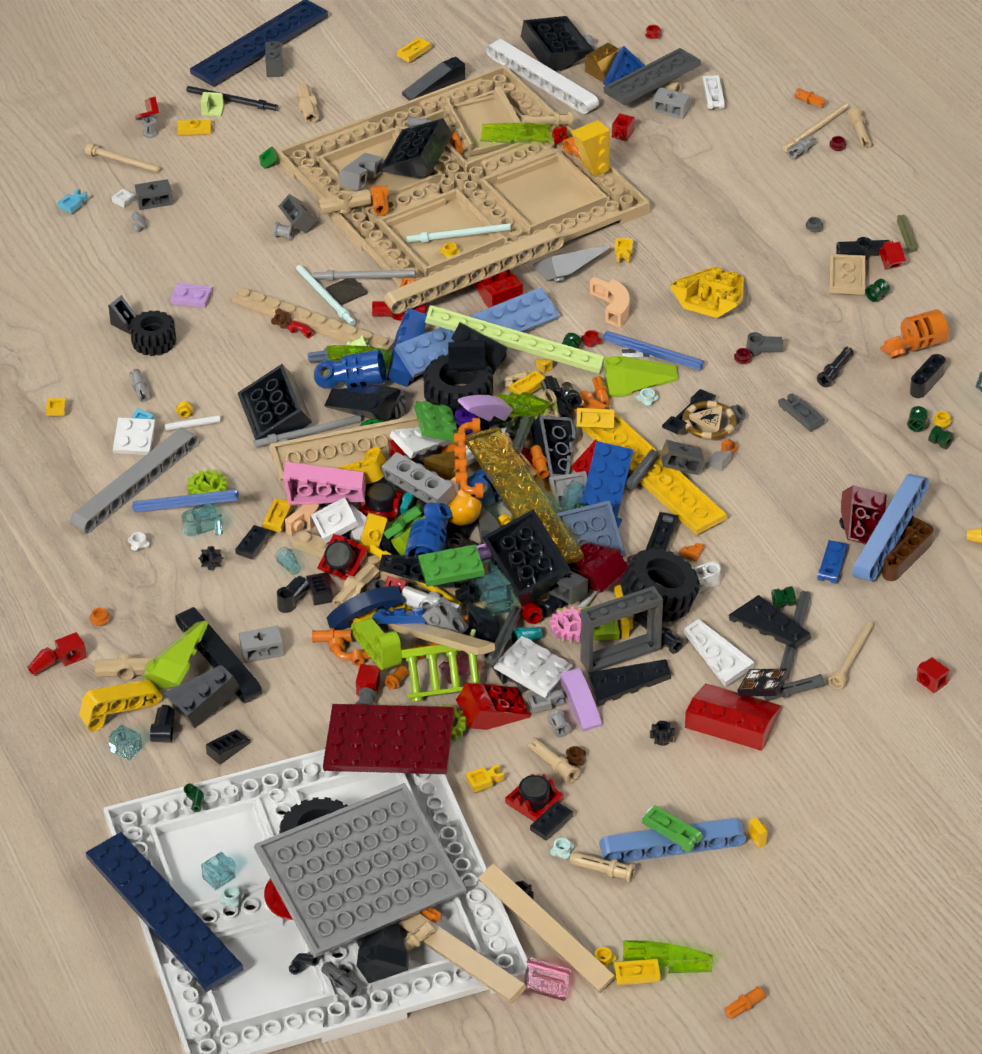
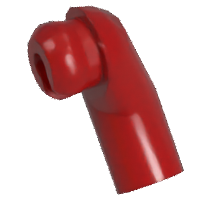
M291 321L287 326V329L292 333L299 330L306 338L313 336V331L306 324Z

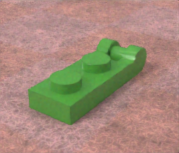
M656 805L642 818L644 825L677 843L686 852H690L694 848V844L699 843L703 838L699 830Z

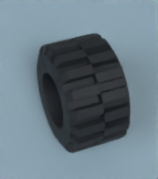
M150 310L149 312H142L140 315H136L131 320V342L133 348L138 353L150 356L161 355V353H167L176 344L174 319H172L171 315H167L166 312Z

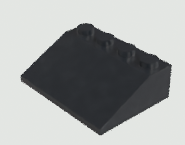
M567 16L523 20L520 37L538 61L554 71L562 70L594 51Z
M441 118L402 129L380 168L381 172L410 177H426L432 174L452 136V132L445 120Z
M283 364L277 366L237 393L255 440L266 438L267 435L271 434L278 435L303 429L312 423L295 378Z
M534 509L482 537L488 552L521 607L538 599L570 571V567Z

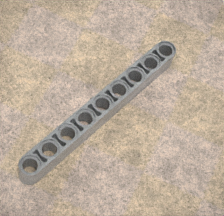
M184 428L175 431L75 511L70 519L71 525L85 533L93 531L191 452L198 443V436Z

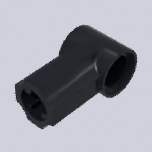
M295 577L286 587H281L277 590V608L280 612L288 613L293 611L295 602L309 589V583L304 577Z
M162 705L157 708L155 722L151 724L150 728L151 742L172 743L175 709L169 705Z

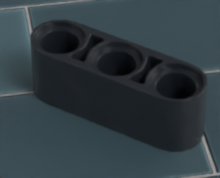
M931 355L911 377L910 395L912 397L923 398L943 377L946 358L943 355Z

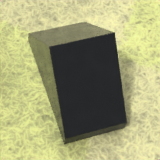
M121 295L108 305L110 324L130 334V323L136 314Z

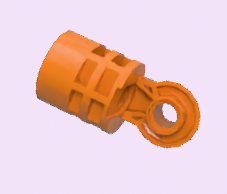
M935 309L904 318L900 325L902 338L901 336H896L884 341L885 345L881 346L880 350L889 354L891 359H895L905 355V349L915 351L946 342L949 336V329L943 313Z

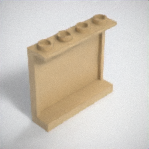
M501 86L494 87V95L453 105L450 104L448 98L445 99L443 113L448 117L450 126L454 128L462 142L463 150H466L469 156L501 149L525 139L526 130L522 126Z

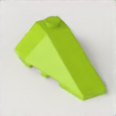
M626 356L604 357V377L609 398L625 397L632 395L634 391L653 385L661 386L678 381L675 365Z
M205 620L195 623L157 656L149 660L145 665V672L142 676L147 680H151L160 690L179 686L191 665L188 663V660L197 651L194 649V646L201 641L208 622Z

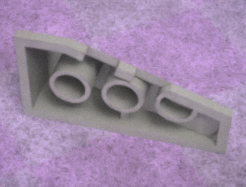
M608 245L551 256L534 263L533 267L547 281L554 279V282L565 280L564 276L570 275L606 251Z

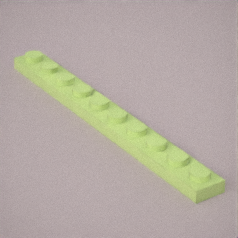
M430 305L425 323L455 331L459 322H462L507 347L599 374L604 356Z

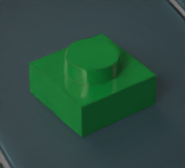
M273 146L259 155L260 165L264 169L273 165L278 159L277 151Z

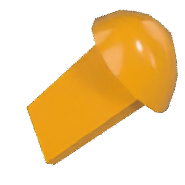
M454 477L449 481L454 485L456 497L447 505L451 511V517L448 521L458 526L469 525L478 518L482 504L481 501L472 497L471 494L465 493L461 489L460 484H456V478Z

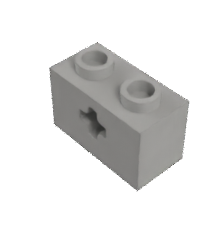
M659 87L653 97L652 112L684 119L690 109V94Z
M278 626L239 633L244 663L284 656L283 643Z

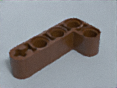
M912 516L900 536L902 541L884 558L882 576L885 580L896 581L931 547L933 538V527Z

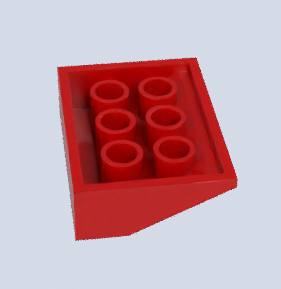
M705 683L690 701L685 713V728L762 751L782 706L750 696H739L737 692Z

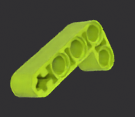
M372 618L352 623L351 629L354 638L381 670L401 665V643L396 631L384 633Z

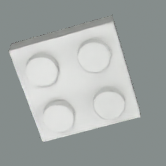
M118 417L113 452L118 454L147 455L152 449L156 425L155 420Z
M345 497L311 514L325 543L331 540L333 534L341 536L359 526Z

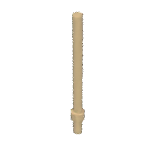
M842 104L800 135L792 137L787 144L782 146V150L787 152L798 141H803L807 136L813 134L847 110L849 104Z

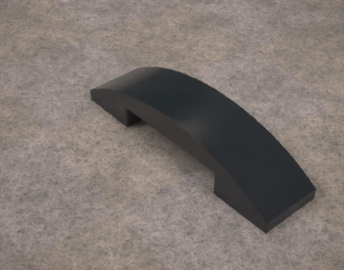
M699 389L691 397L690 404L676 417L671 416L662 424V428L677 435L688 432L685 428L687 422L682 420L685 410L697 402L714 401L716 395ZM701 408L696 410L694 413L708 410L709 408ZM689 420V421L691 422V424H692L693 427L697 424V423H695V422Z

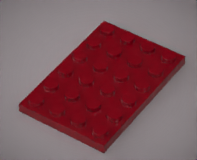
M332 704L323 771L447 775L455 714L454 707Z

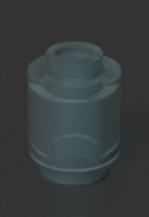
M571 481L566 486L561 500L565 509L572 510L575 504L581 503L585 493L584 485Z

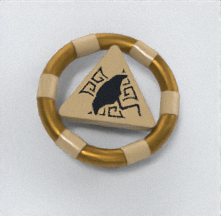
M717 401L697 402L685 410L682 418L683 421L687 422L685 428L689 433L698 438L709 440L729 435L734 430L737 422L733 410ZM701 408H712V409H708V410H704V411H701V412L694 413L696 410L701 409ZM723 411L730 419V423L723 430L719 431ZM689 420L701 425L702 431L695 429Z

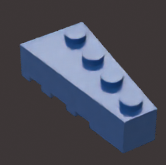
M410 308L407 309L396 332L386 380L407 387L409 381L414 380L394 348L397 344L424 333L427 314Z

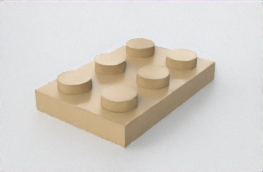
M830 254L829 293L865 295V256Z

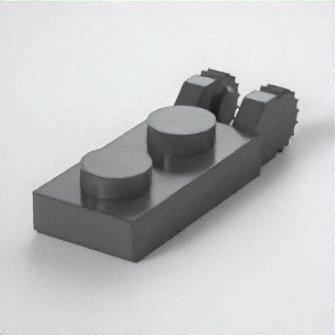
M793 393L787 395V400L784 398L778 400L782 410L788 412L809 431L824 424V417Z

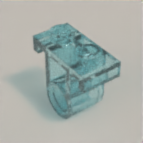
M214 503L189 509L181 516L183 532L187 536H197L213 529L216 536L223 534L222 525H224V520L221 514L218 515Z

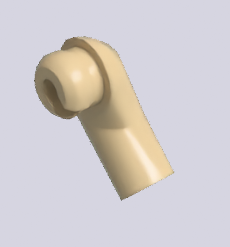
M526 372L512 373L505 377L503 381L505 387L508 389L509 385L527 375Z

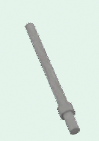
M327 270L326 272H314L313 277L314 279H327V281L351 278L416 277V270L350 272Z
M356 415L283 434L267 435L266 438L254 440L253 443L255 448L279 442L283 438L289 440L361 422V417Z

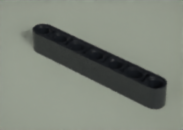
M195 607L175 615L176 623L183 633L195 623L205 621ZM208 623L201 641L195 645L197 650L213 668L222 665L233 675L241 688L235 694L243 703L262 695V688L257 679Z

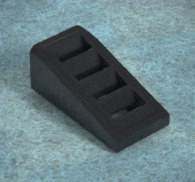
M325 572L307 575L306 580L309 583L313 605L331 603L333 595Z
M234 730L207 743L206 754L221 765L250 744L251 740L240 731Z

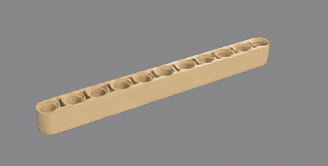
M547 228L392 290L385 295L384 302L394 314L402 313L408 308H414L556 251L563 246L564 239L554 228Z

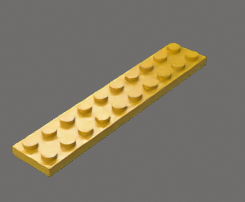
M614 413V429L582 427V430L593 440L596 439L599 442L634 449L628 471L629 474L634 472L651 449L657 451L616 413ZM660 453L658 454V459L639 482L674 515H678V519L695 535L727 519V514L680 471L663 467Z

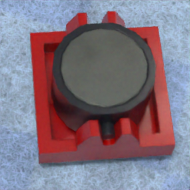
M378 482L371 486L368 485L365 490V500L361 502L359 511L366 517L368 512L387 517V521L391 522L398 517L405 491L395 490L391 484L385 482Z
M333 534L317 569L346 581L349 576L354 577L359 572L369 549L344 536L340 537Z
M531 774L523 778L519 786L505 797L507 805L533 822L555 802L561 803L564 800V794L555 789L553 779L547 780L545 774L541 776Z

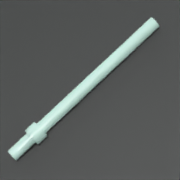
M508 223L435 233L421 232L419 235L407 236L408 243L419 241L425 243L435 239L511 230V225Z
M302 265L296 267V270L338 312L337 314L342 320H345L351 326L356 324V321L350 316V312L342 307Z

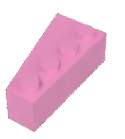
M285 462L283 480L289 505L334 503L344 497L347 502H364L366 483L364 472Z

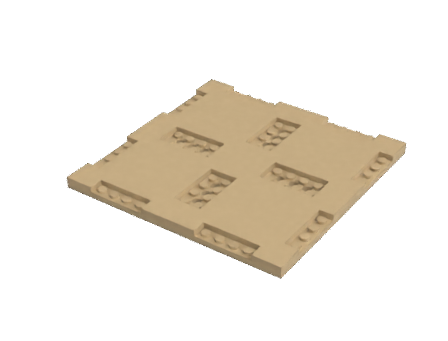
M506 65L277 150V161L293 179L298 178L317 199L336 196L342 190L349 191L350 193L357 192L358 190L340 185V171L364 153L382 157L384 162L401 130L409 128L407 127L408 116L421 119L425 117L427 120L432 121L443 118L451 132H455L454 128L450 126L448 117L443 113V106H445V99L447 98L450 104L453 105L494 95V87L501 86L520 121L522 115H549L554 113V111ZM529 125L523 126L526 130L524 140L501 149L469 156L466 150H463V155H461L450 144L449 140L432 174L426 177H410L382 172L375 179L367 177L366 185L359 191L368 189L370 198V186L388 185L389 212L384 216H378V214L374 213L373 202L369 205L354 207L349 213L343 214L335 211L327 213V215L361 251L365 250L384 271L416 270V277L405 278L420 280L547 228H554L562 236L564 242H567L616 221L622 225L649 214L650 202L610 164L608 172L597 177L592 175L575 154L565 152L562 145L563 141L559 144L554 143L552 131L556 128L555 126ZM564 125L567 127V135L571 137L570 131H573V129L568 125ZM508 223L511 225V230L435 239L425 243L421 241L408 243L407 236L419 235L421 232L435 233ZM452 242L457 245L460 253L446 258L444 254H440V249L443 248L445 243ZM391 277L396 283L397 288H399L404 277Z

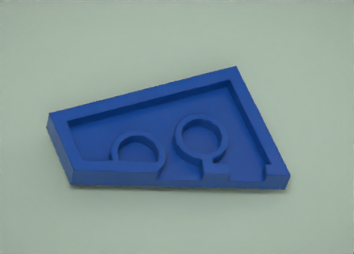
M625 46L620 47L603 84L607 86L645 65Z

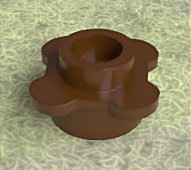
M278 308L275 310L276 314L271 319V323L273 325L277 324L280 328L284 329L290 322L291 314L283 312L282 309Z
M572 746L566 750V759L569 764L582 766L585 763L583 759L586 755L585 750L578 746Z

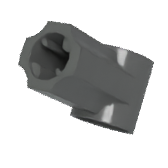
M752 332L748 334L746 348L750 350L752 356H758L761 352H782L783 340L782 337L763 336L758 332Z

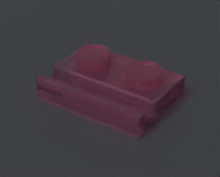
M530 957L526 962L525 990L565 1001L568 996L570 969Z

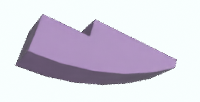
M472 395L459 398L458 400L467 411L489 422L494 416L505 421L513 411V408L503 399L495 396Z
M580 668L562 672L561 686L568 697V704L582 731L601 727L602 722L596 704Z

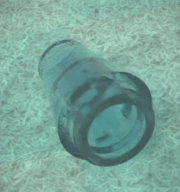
M288 547L280 548L275 554L276 561L292 575L298 574L301 567L292 549H288Z

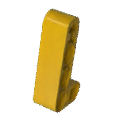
M373 447L365 453L363 460L343 465L336 469L364 472L367 485L384 477L382 466L387 460L380 447Z
M151 680L92 689L83 696L79 716L88 730L95 732L103 727L106 715L155 706L161 701L162 695Z

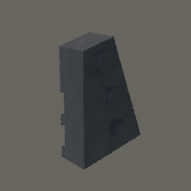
M220 665L164 692L171 705L196 728L241 688L233 675Z

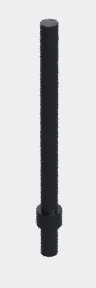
M187 86L186 88L187 92L203 95V92L220 93ZM222 93L223 100L254 106L260 110L278 111V105L267 103L266 100L259 99L258 101Z

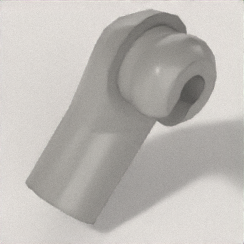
M138 212L132 213L131 218L135 221L132 228L139 232L141 228L145 227L146 220Z

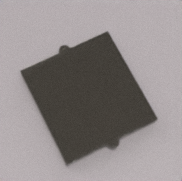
M354 278L344 279L326 287V290L341 305L368 294V291Z

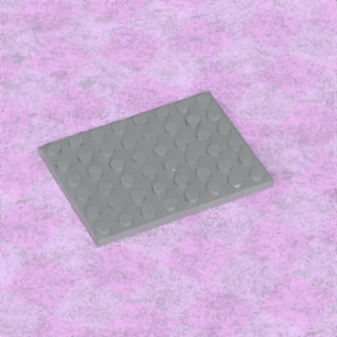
M406 783L254 845L257 855L314 958L460 896L467 890Z

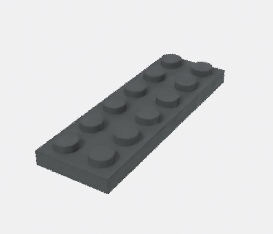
M679 48L603 87L604 93L623 105L629 104L631 101L701 66V60Z

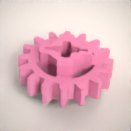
M571 606L570 609L563 607V611L556 610V614H552L550 628L551 633L555 634L556 639L561 637L562 642L569 640V643L572 644L573 640H576L580 643L581 607L577 610L574 609V606Z

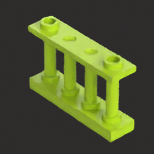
M444 645L401 650V658H406V662L408 661L412 686V693L406 694V698H411V701L414 702L423 700V696L461 691L464 686L460 687L456 658L459 650ZM446 652V656L449 659L452 688L440 689L436 658L438 653ZM468 653L472 683L480 684L477 656ZM426 655V659L429 661L432 691L420 692L416 662L418 656Z

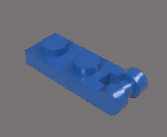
M828 540L817 580H829L831 583L837 584L848 544Z
M382 607L373 614L372 619L376 624L426 623V620L422 617L426 610L424 608H414L412 611H405L404 608H396L393 611H389Z

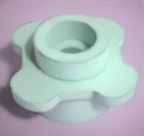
M645 388L640 391V395L636 396V400L641 401L646 406H650L653 401L658 400V395L652 389Z
M558 838L554 841V847L550 850V854L568 859L570 858V851L574 849V844L566 838Z
M228 886L223 889L222 896L219 897V903L236 908L239 905V900L244 897V892L235 886Z

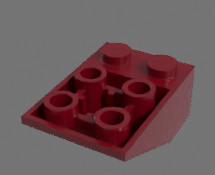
M854 485L842 491L841 514L847 540L867 544L885 513L887 494Z
M591 542L581 545L580 550L565 560L571 571L588 579V587L591 590L601 593L620 577L628 566L617 549Z

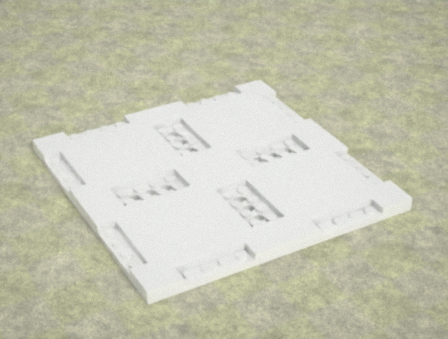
M325 749L193 784L204 793L202 810L200 812L192 811V800L184 793V786L103 808L110 836L113 837L122 832L243 964V971L206 992L138 916L184 1054H267L319 1038L324 1043L407 1019V1013L486 990H490L491 994L495 993L423 943H420L421 946L418 948L415 947L409 951L407 971L368 983L356 966L358 950L365 936L318 956L319 962L316 966L307 965L297 975L289 972V965L297 954L312 953L294 920L280 918L267 907L264 890L270 876L257 855L254 845L279 834L280 822L284 816L277 814L279 811L291 812V807L294 805H300L301 801L306 799L308 801L313 800L314 797H319V799L328 797L333 801L337 799L343 802V805L347 804L349 806L406 783L467 889L464 894L432 907L441 913L440 917L442 919L436 925L523 983L529 984L533 982V971L502 902L478 879L487 868L445 774L323 771ZM228 886H235L244 892V897L239 900V905L236 908L219 903V897L222 896L223 889ZM249 905H254L256 907L253 910L246 909V907ZM228 911L235 912V914L231 916L225 915V913ZM206 917L214 918L212 921H204ZM399 928L400 934L404 939L407 937V932ZM335 953L343 954L340 958L333 957ZM331 961L338 969L350 971L348 973L349 978L360 987V991L355 997L350 998L341 988H336L332 980L321 972V968L326 962Z

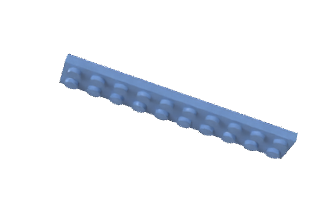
M540 287L472 314L469 317L525 333L557 320L560 314L543 288ZM440 327L397 344L394 349L414 378L423 374L432 360L438 359L440 355L445 356L448 354V342H454L451 337L455 331Z

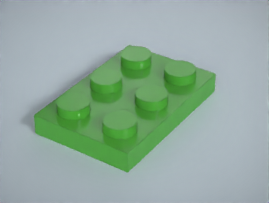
M416 401L414 409L421 435L454 442V433H458L452 409L446 405L438 406L427 401Z
M476 545L418 555L427 587L485 576Z

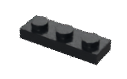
M659 512L646 550L649 548H654V550L660 548L667 552L678 522V515Z

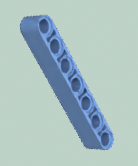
M907 474L855 562L852 570L854 578L871 582L875 581L883 568L884 558L894 549L927 492L929 486L928 478Z
M731 818L688 824L699 830L703 835L702 840L699 843H695L694 848L690 852L684 851L680 845L653 829L605 836L599 841L603 860L611 861L616 859L619 863L737 847L746 842V835L741 820Z

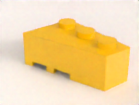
M597 120L570 131L574 137V143L578 147L583 166L595 177L608 172L610 130Z

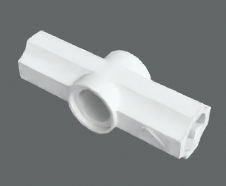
M405 586L401 594L404 601L402 602L403 604L414 608H424V610H427L432 604L441 599V596L436 592L425 593L409 586ZM448 601L457 613L460 614V605Z

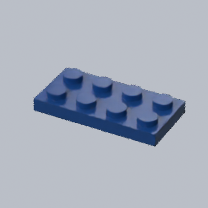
M599 441L596 442L581 504L584 503L588 506L610 500L614 516L618 517L634 449Z

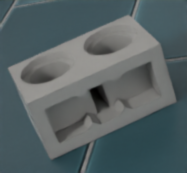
M444 596L432 604L422 615L429 625L463 634L469 627Z

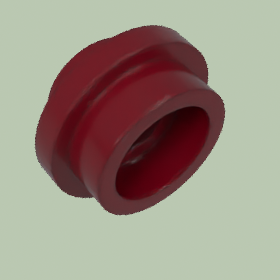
M834 136L830 140L829 146L835 151L845 149L846 141L842 136Z
M740 348L734 354V360L739 364H747L751 362L752 354L749 349Z

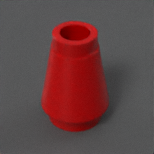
M533 601L521 607L526 622L537 624L541 621L542 609Z
M46 647L40 650L27 668L35 676L54 665L57 656L50 648Z

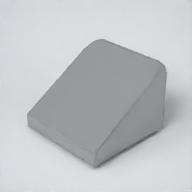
M732 451L714 452L706 462V465L723 471L732 459Z

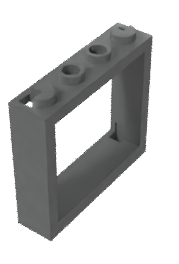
M654 586L581 610L580 661L588 672L598 671L661 649L663 598ZM648 610L647 634L593 652V628Z

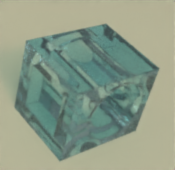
M122 724L116 730H113L108 737L110 751L129 761L142 749L141 734Z
M221 851L201 864L202 878L216 891L236 878V864L231 857H227Z

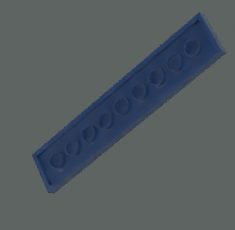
M302 0L191 67L190 74L213 87L264 56L265 42L276 41L283 44L326 18L328 11L309 0Z
M122 832L85 852L86 858L206 992L243 971V964Z

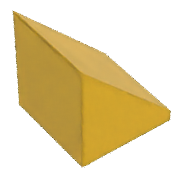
M536 359V368L544 374L553 369V361Z

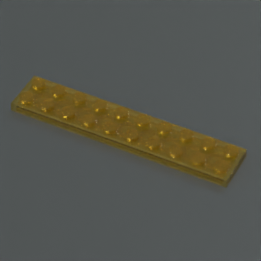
M496 427L466 435V445L513 517L516 519L534 509L566 563L570 564L581 561L584 557L583 552L501 429Z

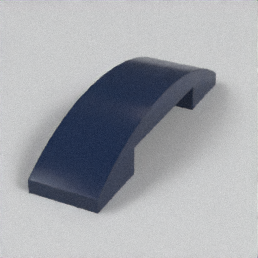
M398 586L376 588L345 601L335 608L326 619L329 628L342 630L349 627L348 621L382 605L387 610L404 601Z

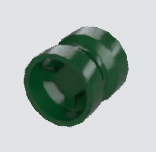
M881 278L865 289L867 298L872 302H877L890 292L889 284Z
M567 333L561 344L578 349L582 340L575 333Z
M921 406L913 407L910 410L907 422L908 428L914 432L923 431L926 427L928 411Z
M936 425L931 430L928 441L933 444H939L941 448L946 450L953 442L954 433L944 431L942 427Z
M792 586L785 587L783 590L779 588L772 589L771 597L774 607L782 608L783 605L793 606L796 604L795 591Z

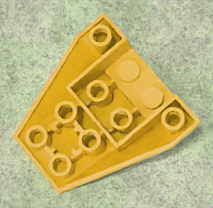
M710 267L676 279L670 285V288L684 309L718 318L742 302L744 276L733 271H723L720 267Z

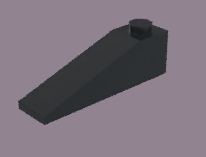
M456 56L443 61L402 91V95L410 101L465 80V64Z
M386 385L331 389L324 406L364 418L380 419L386 422L401 390Z
M539 415L532 424L531 431L534 445L542 448L543 455L547 459L548 479L549 477L569 474L573 442L576 436L573 418Z
M382 554L379 565L380 571L426 584L418 556ZM460 581L435 585L434 587L458 589L457 585Z
M468 604V633L470 634L471 630L475 629L476 638L494 643L499 634L500 625L498 619L493 617L490 611L474 604ZM489 653L483 654L484 657L487 658ZM491 666L502 684H505L506 675L494 669V666Z
M397 923L366 935L358 950L356 966L368 983L408 970L409 952L405 947V942L400 934Z

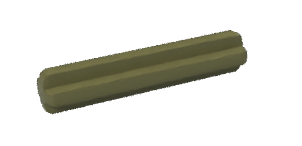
M904 214L898 215L897 223L907 250L915 252L917 244L907 217Z

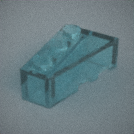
M491 559L481 561L485 576L471 578L469 581L478 587L480 594L478 598L484 609L490 611L492 616L511 612V603H513L511 583Z

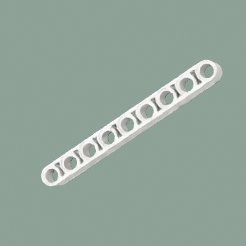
M498 39L486 46V53L491 59L501 65H506L514 73L580 113L587 114L599 106L598 98L594 94L506 41Z

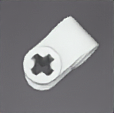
M707 562L692 568L697 572L700 582L698 593L717 587L720 584L721 567L718 563Z

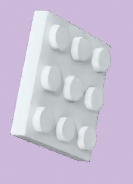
M521 636L499 658L494 669L546 698L561 682V673L571 670L573 665L565 659L554 655L548 649L535 644L532 640Z

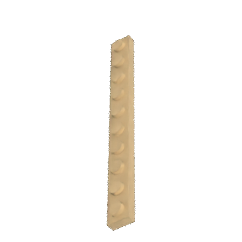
M241 287L232 297L233 303L273 317L276 314L275 310L280 308L283 312L291 314L290 322L297 321L306 324L312 331L346 343L347 341L361 338V335H365L370 344L368 351L379 349L385 357L393 349V340Z
M301 530L292 544L295 549L322 558L329 542L325 543L322 537ZM367 553L360 570L369 563L375 565L379 570V557ZM379 570L378 577L387 579V576L407 581L410 583L411 588L422 592H430L414 580ZM440 588L456 599L455 591L458 589Z

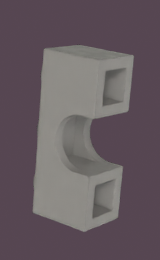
M369 153L362 154L340 171V185L359 191L366 185L367 177L375 179L382 173L380 168L383 164V158Z

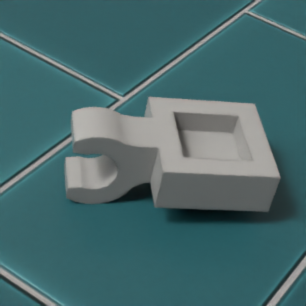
M562 690L551 692L546 698L535 692L527 693L532 713L552 709V704L555 706L565 704Z

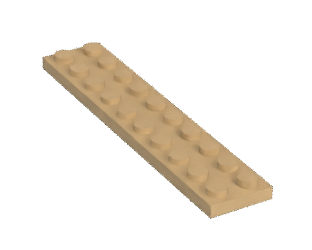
M411 416L272 443L269 445V450L279 481H284L285 462L337 468L363 460L365 453L373 447H380L385 458H391L389 455V440H393L390 437L391 431L419 427L417 416ZM439 445L435 450H440L441 446Z

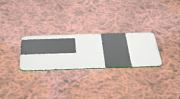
M622 348V356L655 357L629 348Z

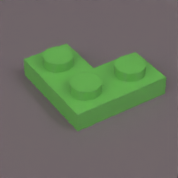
M417 504L391 521L383 532L387 539L391 536L396 538L402 534L408 522L412 521L414 523L419 520L424 511L422 504Z

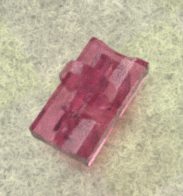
M458 651L456 658L459 678L464 674L471 675L468 653ZM443 661L439 665L440 672L446 676L448 683L452 684L449 662Z

